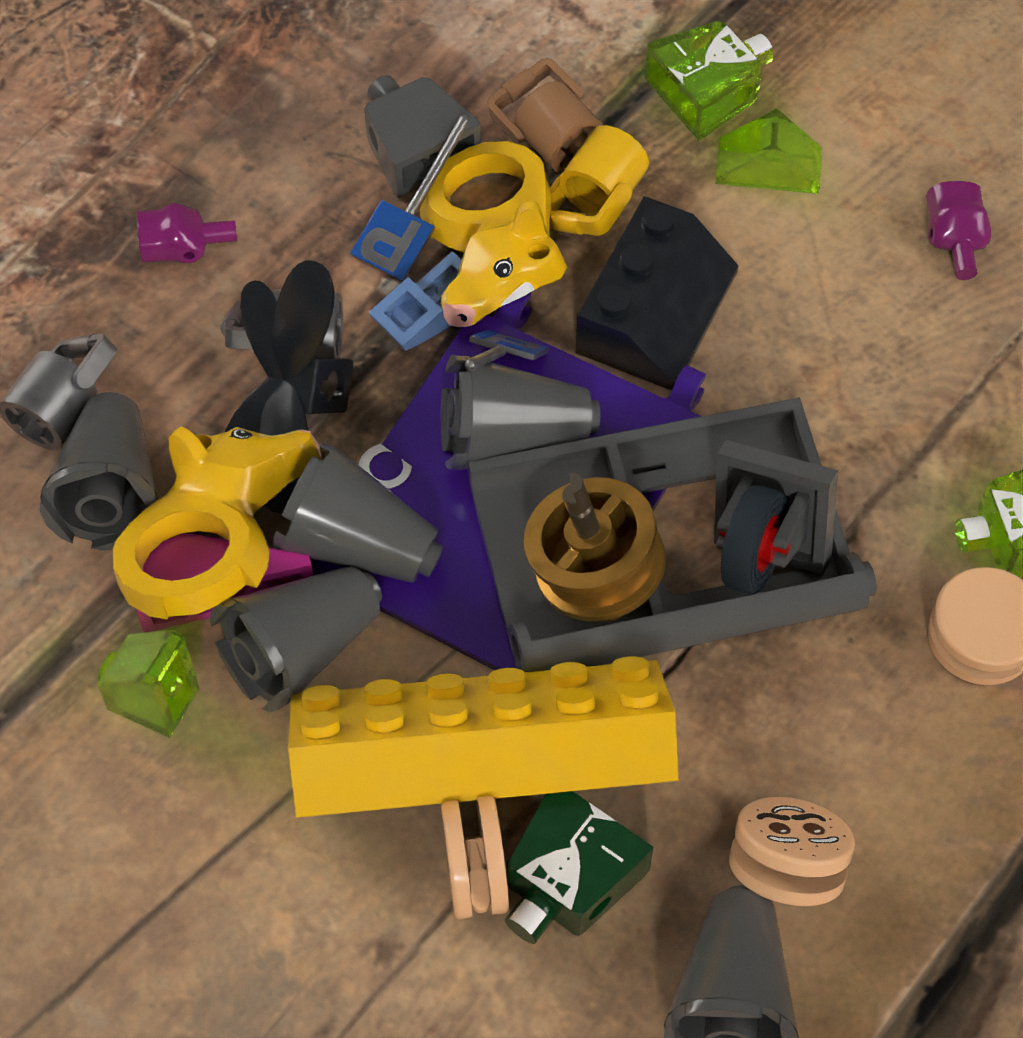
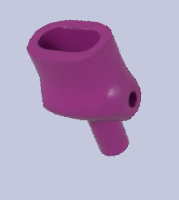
M948 181L936 184L926 194L929 212V243L935 248L952 251L957 279H972L977 275L974 251L984 249L991 239V226L988 213L983 205L981 187L976 183L966 181Z
M171 203L161 209L137 211L141 262L174 261L193 263L203 257L206 244L237 241L235 220L204 223L200 213L186 205Z

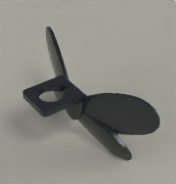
M305 260L298 263L287 276L280 291L278 301L270 288L261 281H251L243 287L240 309L244 329L254 354L268 377L247 396L234 412L225 432L235 427L269 436L302 429L309 431L305 414L343 413L346 411L353 360L348 358H314L329 328L335 300L331 275L324 265L319 262ZM335 371L338 378L337 388L333 397L327 400L325 393L320 392L321 381L327 380L329 375ZM300 477L288 483L264 505L274 513L283 514Z

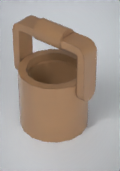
M544 58L529 69H524L502 85L501 89L490 96L487 101L490 116L516 144L526 141L558 173H562L590 132L597 126H604L581 101L584 94L580 87L555 61L549 58ZM550 75L555 81L543 84L528 95L518 108L513 123L502 109L508 104L514 103L537 86V83Z

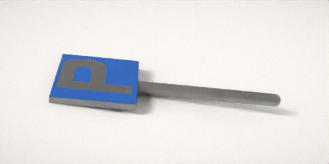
M462 115L458 119L405 211L381 199L351 250V256L402 282L407 278L435 230V226L415 217V214L469 123L468 116Z
M484 330L470 336L469 342L492 349L469 358L465 362V367L468 370H474L504 356L506 353L535 360L547 354L549 347L491 330Z

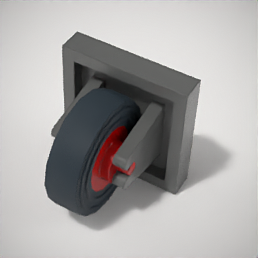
M728 440L724 442L717 452L714 544H717L716 547L718 549H722L720 569L721 580L725 586L743 593H758L767 583L775 565L783 568L789 565L824 575L832 558L838 470Z

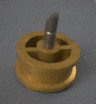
M570 473L571 483L550 493L532 512L524 532L525 554L536 574L537 582L544 598L555 610L570 618L582 621H615L638 608L655 592L665 572V547L657 530L651 505L646 497L635 487L616 479L601 477L582 479L580 475Z

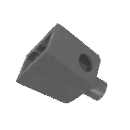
M385 75L377 78L369 86L368 97L371 99V102H368L364 108L367 139L397 198L419 188L460 116H468L469 123L449 157L468 147L481 143L480 122L430 78L421 77L399 87L391 76Z

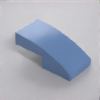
M452 251L416 284L407 277L368 312L370 317L405 351L447 329L451 325L444 318L441 295L457 277L461 259Z

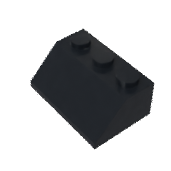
M644 196L577 314L575 353L672 391L685 365H690L738 273L739 265L694 214Z

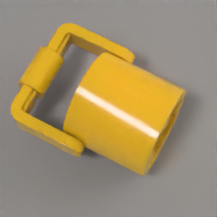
M608 125L594 128L565 170L550 187L552 194L550 229L578 235L601 236L607 233L630 201L633 190L648 170L649 158L641 144L630 134L619 128ZM567 197L578 209L590 216L558 209Z

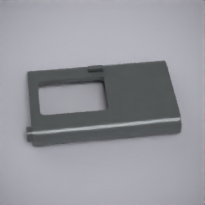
M800 397L468 462L471 493L516 668L524 672L550 670L554 665L564 662H577L584 664L586 667L606 665L622 657H644L868 608L870 596L876 594L875 574L868 561L862 562L856 553L849 552L836 508L832 558L824 575L803 569L771 575L761 591L755 594L743 593L723 585L674 595L666 589L662 578L659 586L648 600L635 610L610 622L577 620L555 610L544 598L538 585L536 574L525 554L524 532L532 512L550 493L571 483L570 473H576L582 479L601 477L620 480L635 487L642 494L716 479L717 452L726 440L822 466Z

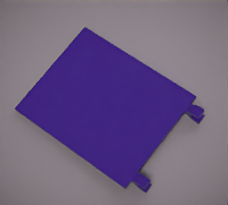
M531 292L499 307L494 316L486 315L476 324L462 327L381 444L391 452L378 453L369 464L371 474L383 481L395 479L401 474L403 470L402 460L412 466L408 478L402 484L387 489L436 527L439 533L435 542L444 545L441 556L429 578L419 573L414 583L370 573L378 583L382 593V600L379 602L380 611L493 670L516 668L471 493L468 469L454 470L446 468L445 462L453 457L454 454L453 452L442 451L440 427L442 388H453L455 373H445L446 364L450 356L467 355L474 357L492 349L469 342L470 336L484 330H491L549 347L547 354L535 360L506 353L492 362L587 388L590 392L591 400H598L600 405L599 429L596 434H590L589 438L702 417L691 410L697 406L704 393V388L700 386L706 378L705 373L685 365L674 384L670 396L662 398L530 336L518 329L527 322L531 315L532 308L526 306V303L531 298ZM667 489L643 494L653 511ZM310 559L313 576L343 568V566Z

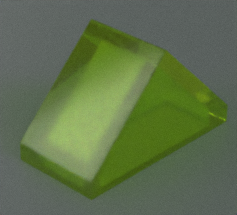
M776 108L720 137L715 184L819 194L822 147Z

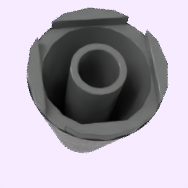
M451 355L446 364L445 373H455L453 388H442L440 427L442 451H449L454 454L453 457L445 462L448 469L464 470L468 469V462L588 439L590 434L598 432L600 405L598 400H591L590 392L587 388L489 362L474 370H468L465 367V362L472 357L467 355Z
M112 392L100 393L92 396L85 403L42 487L39 511L46 526L63 540L73 543L74 536L91 540V549L111 550L116 539L129 523L148 506L158 500L140 410L137 404L125 395Z
M323 442L320 445L322 460L312 456L283 511L282 516L292 521L287 530V536L276 531L272 547L309 555L310 559L343 567L353 566L360 571L414 583L419 573L429 578L444 549V545L435 542L439 530L337 447Z
M346 566L233 597L212 609L210 615L211 627L221 622L225 637L215 644L229 674L241 691L250 700L261 695L268 701L262 709L267 712L277 711L291 701L293 694L300 693L379 616V602L382 600V593L378 583L370 573L366 571L361 572L353 566Z
M744 885L730 887L713 897L666 1016L664 1038H799L776 910L771 900L754 893Z

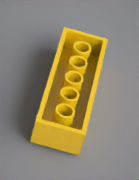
M628 656L616 659L609 665L588 667L577 662H564L554 665L550 670L524 672L517 668H501L492 671L488 676L462 678L457 674L446 673L432 676L426 682L401 684L396 680L381 679L372 681L363 688L341 690L331 685H318L291 696L288 753L296 818L442 804L445 801L458 800V802L477 800V797L492 796L495 799L679 781L676 711L657 660L648 661L642 657Z

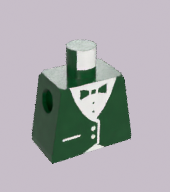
M573 791L545 794L507 866V885L522 898L505 918V923L517 936L531 944H535L553 920L572 934L582 935L646 876L651 867L654 847Z

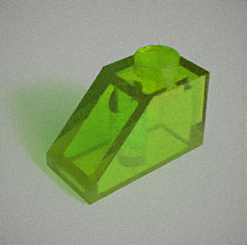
M174 630L128 634L118 652L112 651L107 655L98 673L97 685L107 710L169 738L200 689L184 635Z

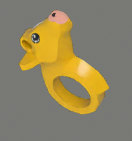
M509 141L483 142L458 152L447 159L421 204L419 210L421 220L435 226L431 238L449 248L464 253L457 277L441 295L443 315L451 326L468 327L474 325L497 308L515 301L543 285L561 279L567 268L557 244L550 237L552 194L544 163L538 155L526 146ZM489 173H506L523 181L521 189L514 197L497 207L486 210H464L450 203L452 194L462 184L474 177Z
M182 426L176 427L168 437L169 451L176 473L174 485L166 495L148 506L129 523L116 539L113 547L114 573L118 587L128 604L150 617L168 620V617L199 614L228 601L245 585L257 588L268 569L270 551L264 533L253 516L259 508L278 494L288 483L301 477L312 456L322 460L320 446L310 431L302 429L269 436L235 427L230 431L209 436L193 434ZM202 531L216 533L229 541V546L223 558L209 570L192 578L170 581L157 579L143 572V565L149 554L163 541L179 534Z

